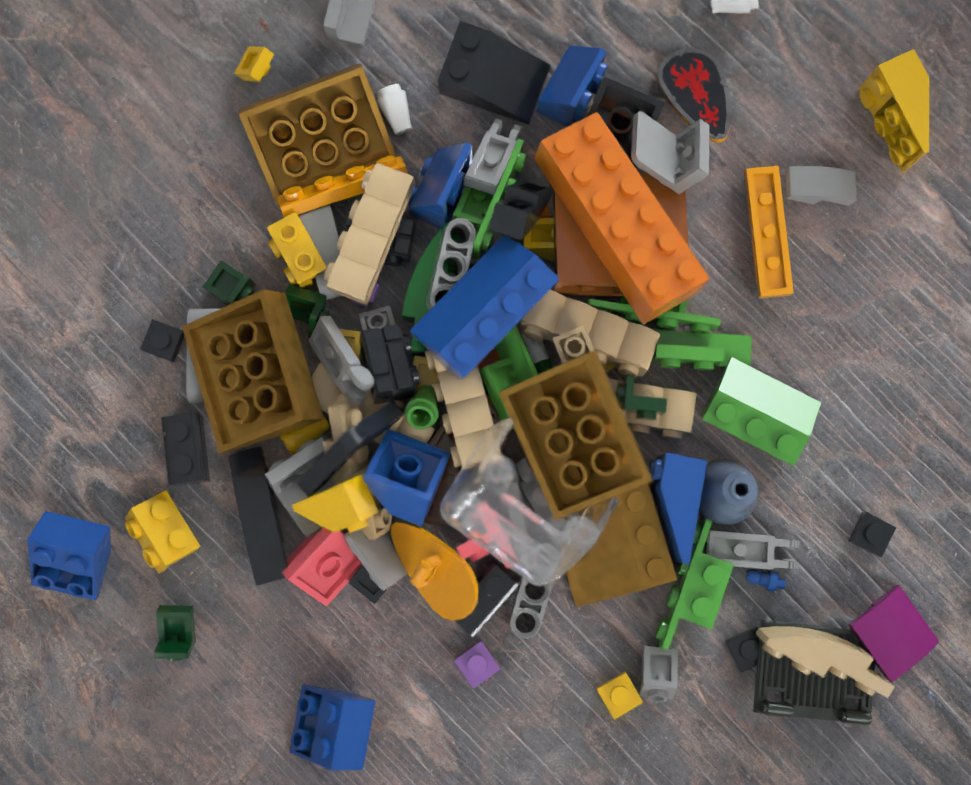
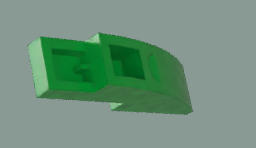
M449 223L443 226L427 246L410 280L405 296L402 318L404 322L414 323V326L429 312L426 306V297L441 234ZM453 228L450 231L451 239L459 244L460 234H454ZM451 260L444 261L442 268L445 274L455 277L456 266H450ZM435 296V303H437L439 297ZM413 336L412 354L426 357L425 351L427 349Z

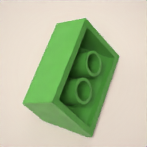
M730 357L700 416L702 420L794 466L811 436L821 402Z

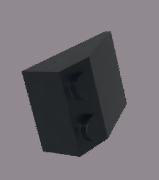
M460 21L438 78L439 94L529 125L551 65L491 31Z
M606 73L587 117L596 112L599 113L636 168L637 166L631 159L633 116L642 111L657 122L667 97L611 73Z

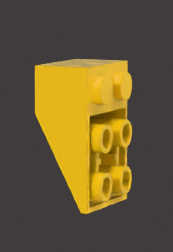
M914 49L878 65L859 88L860 100L863 106L870 110L875 120L874 126L879 136L884 137L889 147L890 158L896 166H899L902 173L911 168L929 152V76Z

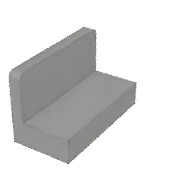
M330 0L323 24L327 39L361 47L364 46L376 0Z

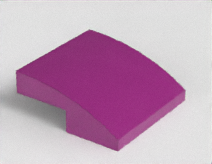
M899 585L874 601L870 609L848 623V626L864 649L874 658L873 661L883 676L891 683L911 669L939 643V640Z

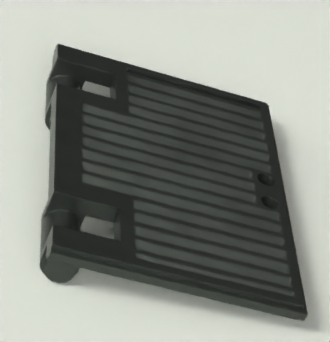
M761 619L760 628L793 626L814 629L845 639L866 651L851 629ZM759 638L753 705L754 713L840 721L868 725L872 722L873 696L854 685L855 679L847 675L845 680L830 671H827L824 677L813 671L806 675L791 665L792 659L782 655L781 659H778L762 648L764 642ZM872 661L869 668L875 671V663ZM768 690L782 691L781 702L768 701ZM846 698L859 699L858 710L846 709Z

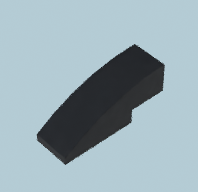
M525 180L507 186L505 198L495 204L489 230L518 239L524 238L542 215L552 196L553 189Z

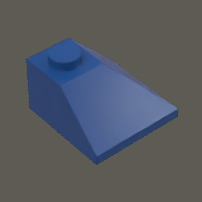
M388 429L364 474L363 480L389 514L422 526L434 500L451 453Z

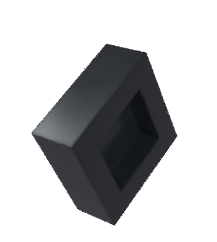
M152 319L140 350L174 363L184 338V332Z
M862 512L848 542L877 557H882L896 527L868 512Z
M363 565L349 581L352 587L373 604H376L386 591L380 589L370 578L368 571Z
M753 627L725 640L739 672H744L757 666L759 637L755 633L758 627Z

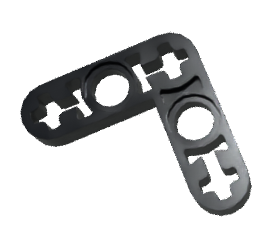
M393 400L353 426L324 453L300 479L297 485L308 497L315 494L358 450L391 428L402 418L405 412Z

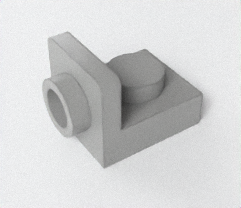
M644 646L642 651V683L639 688V696L647 697L652 702H666L668 699H673L678 689V649L669 648L666 650L661 647Z

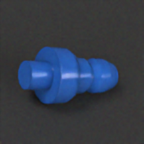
M748 570L746 580L753 584L758 583L761 586H765L767 591L775 592L776 588L784 589L786 584L785 579L778 578V572L770 571L768 574L764 572L759 573L756 570Z

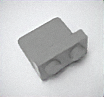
M639 111L633 116L631 159L639 169L644 170L659 180L664 186H668L676 193L681 194L709 175V125L702 119H699L675 135L644 112Z
M323 437L316 441H307L298 449L297 454L287 460L285 458L278 460L269 468V472L265 474L270 488L301 532L307 537L313 536L323 527L294 512L292 505L308 497L297 483L324 455L322 442L325 440ZM331 478L316 493L334 486L333 479Z
M392 515L391 525L398 521L409 522ZM424 523L422 526H419L430 532ZM361 529L349 533V531L345 533L344 538L350 550L358 557L368 571L370 578L380 589L386 590L408 574L398 557L390 531L375 540H369Z

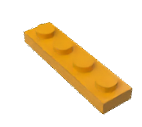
M386 156L376 162L408 174L401 156ZM375 164L365 168L364 166H355L348 169L344 175L335 178L325 176L317 179L313 185L304 188L295 186L285 190L283 195L278 196L283 217L285 218L292 213L299 215L364 193L365 189L361 188L364 175L368 169L373 170Z
M779 166L746 168L744 180L758 299L791 296L794 294Z

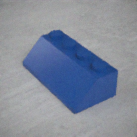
M503 235L409 332L455 378L463 379L560 279L536 254L508 236Z

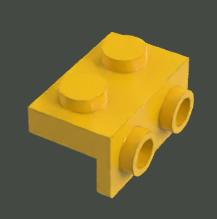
M292 213L266 227L273 238L268 241V244L277 259L283 256L288 267L283 270L291 285L295 286L298 284L301 288L309 290L315 286L312 278L325 272L327 266L297 213Z
M166 490L132 507L125 516V527L128 534L134 540L137 539L143 548L142 555L149 567L155 568L159 574L173 563L201 547Z

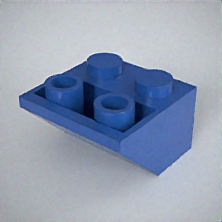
M569 45L538 100L537 112L565 127L574 124L576 120H582L590 106L588 103L592 94H597L608 68V65L604 63L607 51L596 47Z
M45 511L27 538L31 584L45 590H54L71 594L78 598L83 597L97 600L111 552L110 526Z
M302 684L289 753L329 770H363L376 701L355 693Z

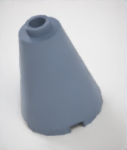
M719 459L708 463L699 506L700 515L718 525L727 526L742 522L753 512L757 504L758 486L755 477L747 467L734 460Z

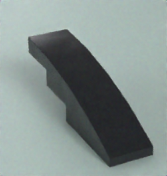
M258 446L229 454L233 486L255 584L258 586L286 578L282 574L288 566L283 546L285 542L276 512L278 507L274 492L270 488L265 476L268 473L262 447Z

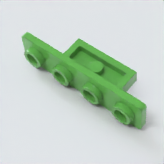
M517 140L494 195L465 186L452 220L464 218L474 225L475 230L478 231L473 245V259L479 260L482 251H489L495 232L489 230L494 207L496 202L505 198L507 186L517 182L516 179H513L515 173L523 171L527 159V154L523 153L524 140Z
M620 297L619 303L595 299L587 300L586 304L597 310L625 317V320L631 323L642 324L625 297ZM686 300L651 320L658 322L657 326L664 329H677V325L690 327V332L710 334V330L715 331L720 326L721 319L687 314Z
M516 325L495 346L501 361L479 370L506 432L515 428L499 392L538 375Z
M652 329L661 335L656 344L651 363H660L662 368L677 369L680 368V365H694V370L712 371L714 367H726L730 357L751 366L752 337L749 335L697 334L689 331Z
M704 518L700 520L699 524L696 523L690 563H679L677 573L681 577L678 586H672L668 594L666 605L670 609L666 620L661 618L655 633V638L659 639L657 645L663 649H669L679 618L709 629L713 628L734 564L702 553L712 520Z

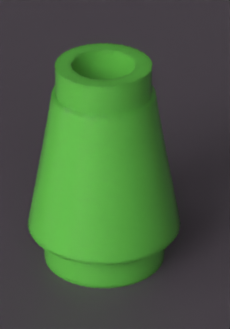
M430 385L420 386L406 405L405 416L412 427L426 429L432 426L438 419L437 397L434 387Z

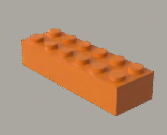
M598 112L540 141L534 160L643 325L701 291L709 281V276Z

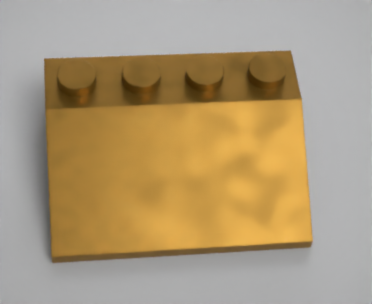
M360 63L239 108L238 114L277 206L279 205L278 196L283 195V192L291 187L300 186L304 188L313 185L319 178L325 176L335 178L346 174L345 172L352 167L364 166L365 168L376 164L380 158L386 156L396 157L365 71Z
M263 289L182 326L219 454L294 432L324 420L285 293Z
M596 350L499 392L555 521L653 480Z
M648 483L578 511L587 530L563 546L558 547L576 607L646 590L677 580Z

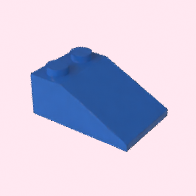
M464 142L436 150L433 159L430 157L426 159L421 170V175L424 176L419 187H414L408 203L412 217L439 229H442L446 223L451 222L454 211L465 189V175L473 162L471 144Z
M664 453L658 456L655 462L651 461L649 473L653 479L651 490L672 561L689 564L707 460Z

